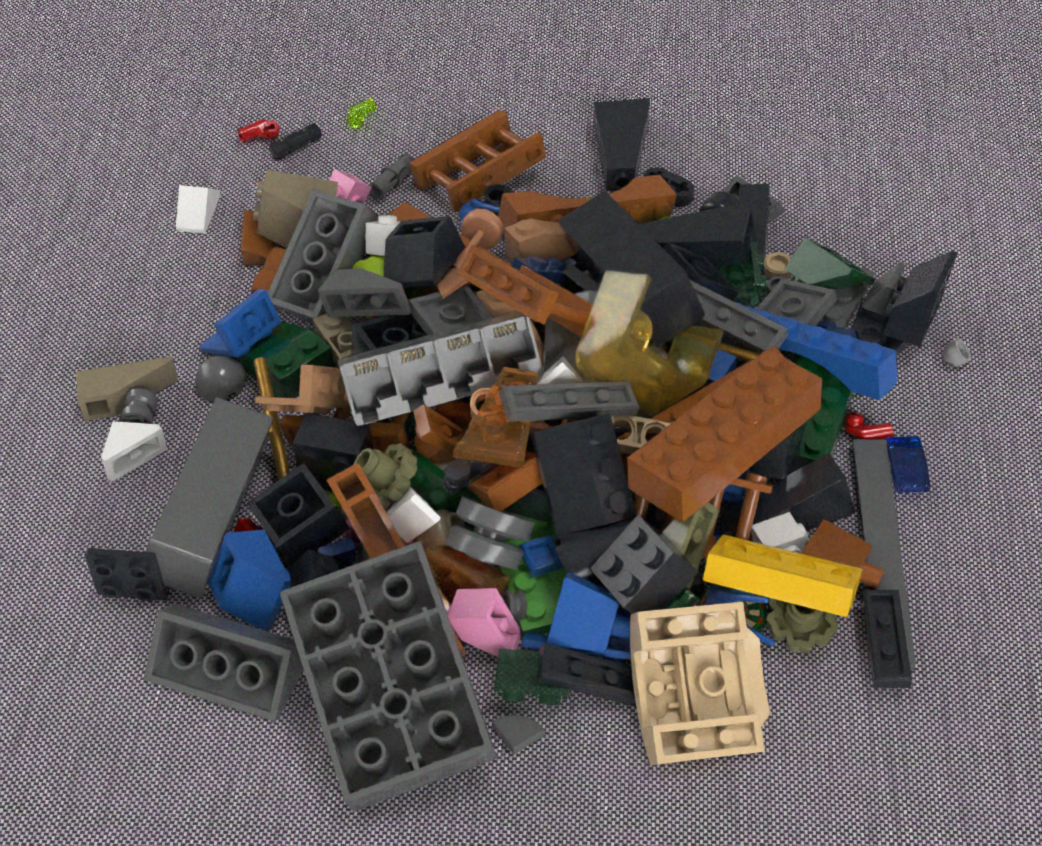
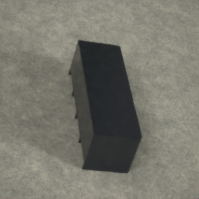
M601 192L557 221L577 260L586 266L597 282L604 283L613 295L620 296V305L633 318L635 324H639L650 336L657 348L705 316L704 309L686 271L607 192Z

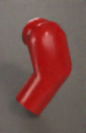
M261 119L238 129L237 134L243 143L255 137L271 140L279 135L280 127L274 120Z
M849 412L845 416V430L858 439L887 440L893 438L891 423L868 425L863 423V415L859 412Z

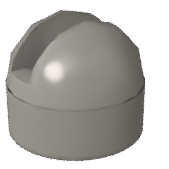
M956 339L944 347L943 359L950 366L957 367L969 362L971 354L966 344L961 339Z

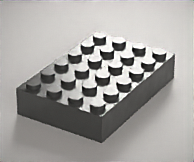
M421 541L280 592L346 805L353 812L498 759Z

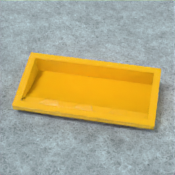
M723 534L708 553L703 581L848 617L863 569Z

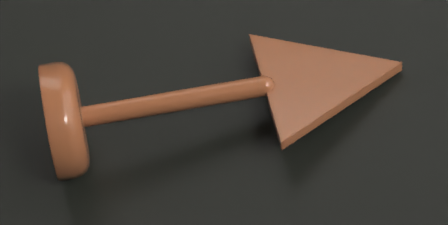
M475 209L464 217L461 231L462 235L470 240V243L455 268L448 269L442 276V280L436 284L443 299L469 282L459 276L458 272L471 245L476 247L479 245L489 250L495 248L502 240L504 227L500 218L493 212L486 209Z

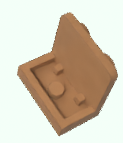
M301 365L299 399L255 397V403L265 404V411L331 414V408H344V394L346 391L339 368Z

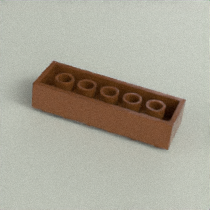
M766 349L627 458L629 489L683 523L820 410L822 378Z

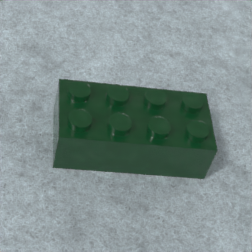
M794 353L791 362L822 378L821 408L805 422V432L793 469L789 474L830 453L832 458L834 457L845 423V416L848 413L854 394L826 368L797 353Z

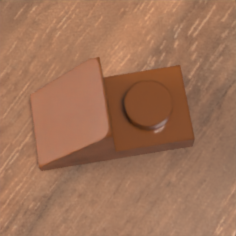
M425 404L421 405L413 411L417 424L415 426L417 435L414 437L417 452L432 463L454 461L462 448L461 441L466 433L465 430Z

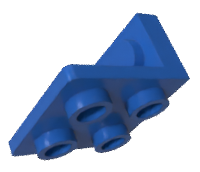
M257 289L214 324L217 332L199 346L203 353L237 358L246 355L251 350V346L258 340L268 337L273 332L272 329L282 321L267 291Z

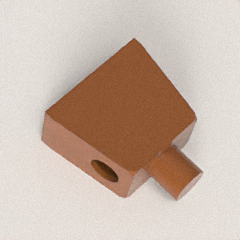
M827 520L821 522L801 553L861 568L863 571L860 582L874 589L879 587L885 573L884 569L867 562L872 550V546L869 543Z

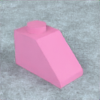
M457 589L453 603L448 608V617L451 626L461 641L505 661H514L522 632L497 589Z

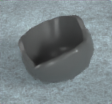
M217 355L206 359L199 366L196 377L198 395L211 402H214L216 397L226 400L231 393L239 395L247 377L244 367L235 358L226 355Z

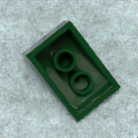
M282 321L272 329L273 332L268 337L260 339L253 344L251 350L246 355L233 358L240 362L244 370L256 380L254 360L260 357L266 358L274 396L276 398H297L300 392L301 365L334 367L332 348L312 330Z

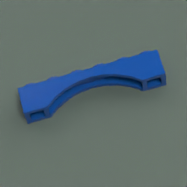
M737 303L787 328L788 337L779 349L794 352L813 360L836 376L850 391L881 400L897 384L896 350Z

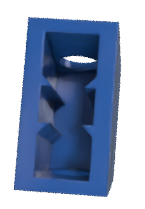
M568 572L563 581L547 644L604 652L608 647L611 635L630 640L631 618L617 614L620 603L610 591Z

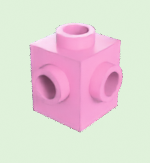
M334 169L329 179L330 181L338 182L336 196L360 204H365V200L372 188L354 175Z

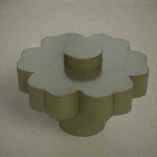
M401 443L391 444L385 453L377 449L366 448L357 456L354 464L359 463L385 510L389 508L392 502H398L404 493L407 492L410 487L409 479L417 471V457Z
M769 598L768 609L770 613L767 616L766 625L771 631V636L774 640L786 641V647L789 651L810 653L814 648V644L825 647L829 644L831 638L836 635L838 623L835 619L838 615Z

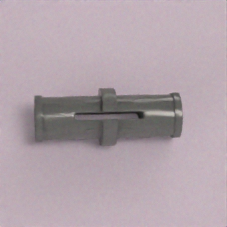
M405 153L392 165L385 166L381 171V175L369 184L372 187L369 193L376 199H382L393 187H398L403 182V178L411 171L409 163L415 159L410 154Z

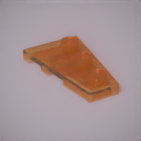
M504 367L485 397V402L478 414L469 423L468 430L462 440H459L453 449V457L523 468L531 421L508 422L499 392L502 386L537 385L539 372Z

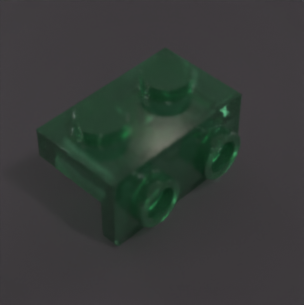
M750 242L746 265H718V270L740 292L733 302L744 306H759L760 293H765L766 276L765 274L760 275V271H763L764 257L763 253H758L757 242Z
M499 649L494 692L502 695V701L522 703L524 702V696L539 697V704L561 705V699L569 700L570 690L537 681L538 651Z

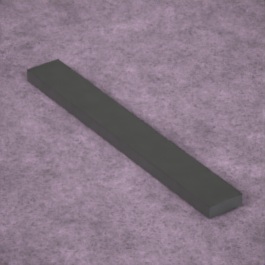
M853 439L852 454L862 540L872 546L867 562L885 570L879 587L874 589L868 586V590H899L910 670H914L916 659L887 441Z

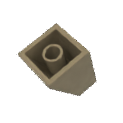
M267 169L264 181L258 180L256 198L261 199V203H255L253 220L258 221L257 233L288 248L312 190L315 189L336 196L338 182Z

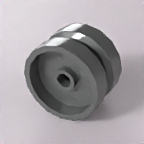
M462 496L456 514L461 520L475 525L474 529L462 525L451 526L445 544L464 552L465 555L476 560L518 570L524 552L519 546L505 539L509 537L520 541L529 540L535 522L506 510L501 512L494 510L483 502Z

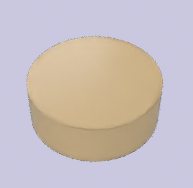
M781 252L767 255L763 264L764 275L769 279L776 276L789 279L792 274L784 268L791 257Z

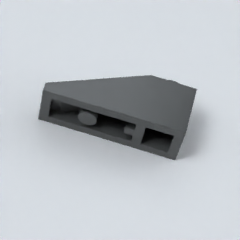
M362 268L336 269L318 289L328 317L409 315L411 313V308L401 283Z

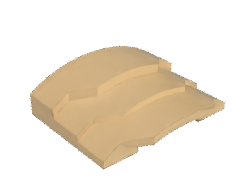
M743 602L641 611L631 614L630 651L634 694L641 733L650 765L765 752L761 727L770 715V708L763 677L760 639L747 628Z

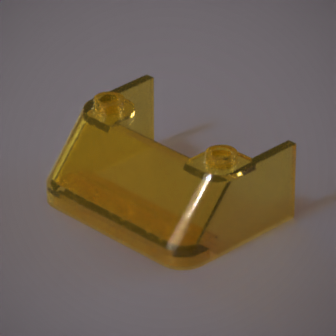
M606 271L576 351V366L581 373L595 382L629 381L639 405V410L649 414H658L705 384L709 378L710 370L724 332L721 329L689 326L674 337L667 360L663 359L647 347L652 335V325L648 315L640 310L651 277L645 274Z

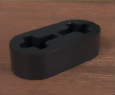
M659 167L650 168L644 173V177L661 175L677 194L674 206L684 207L693 202L694 184L688 179Z

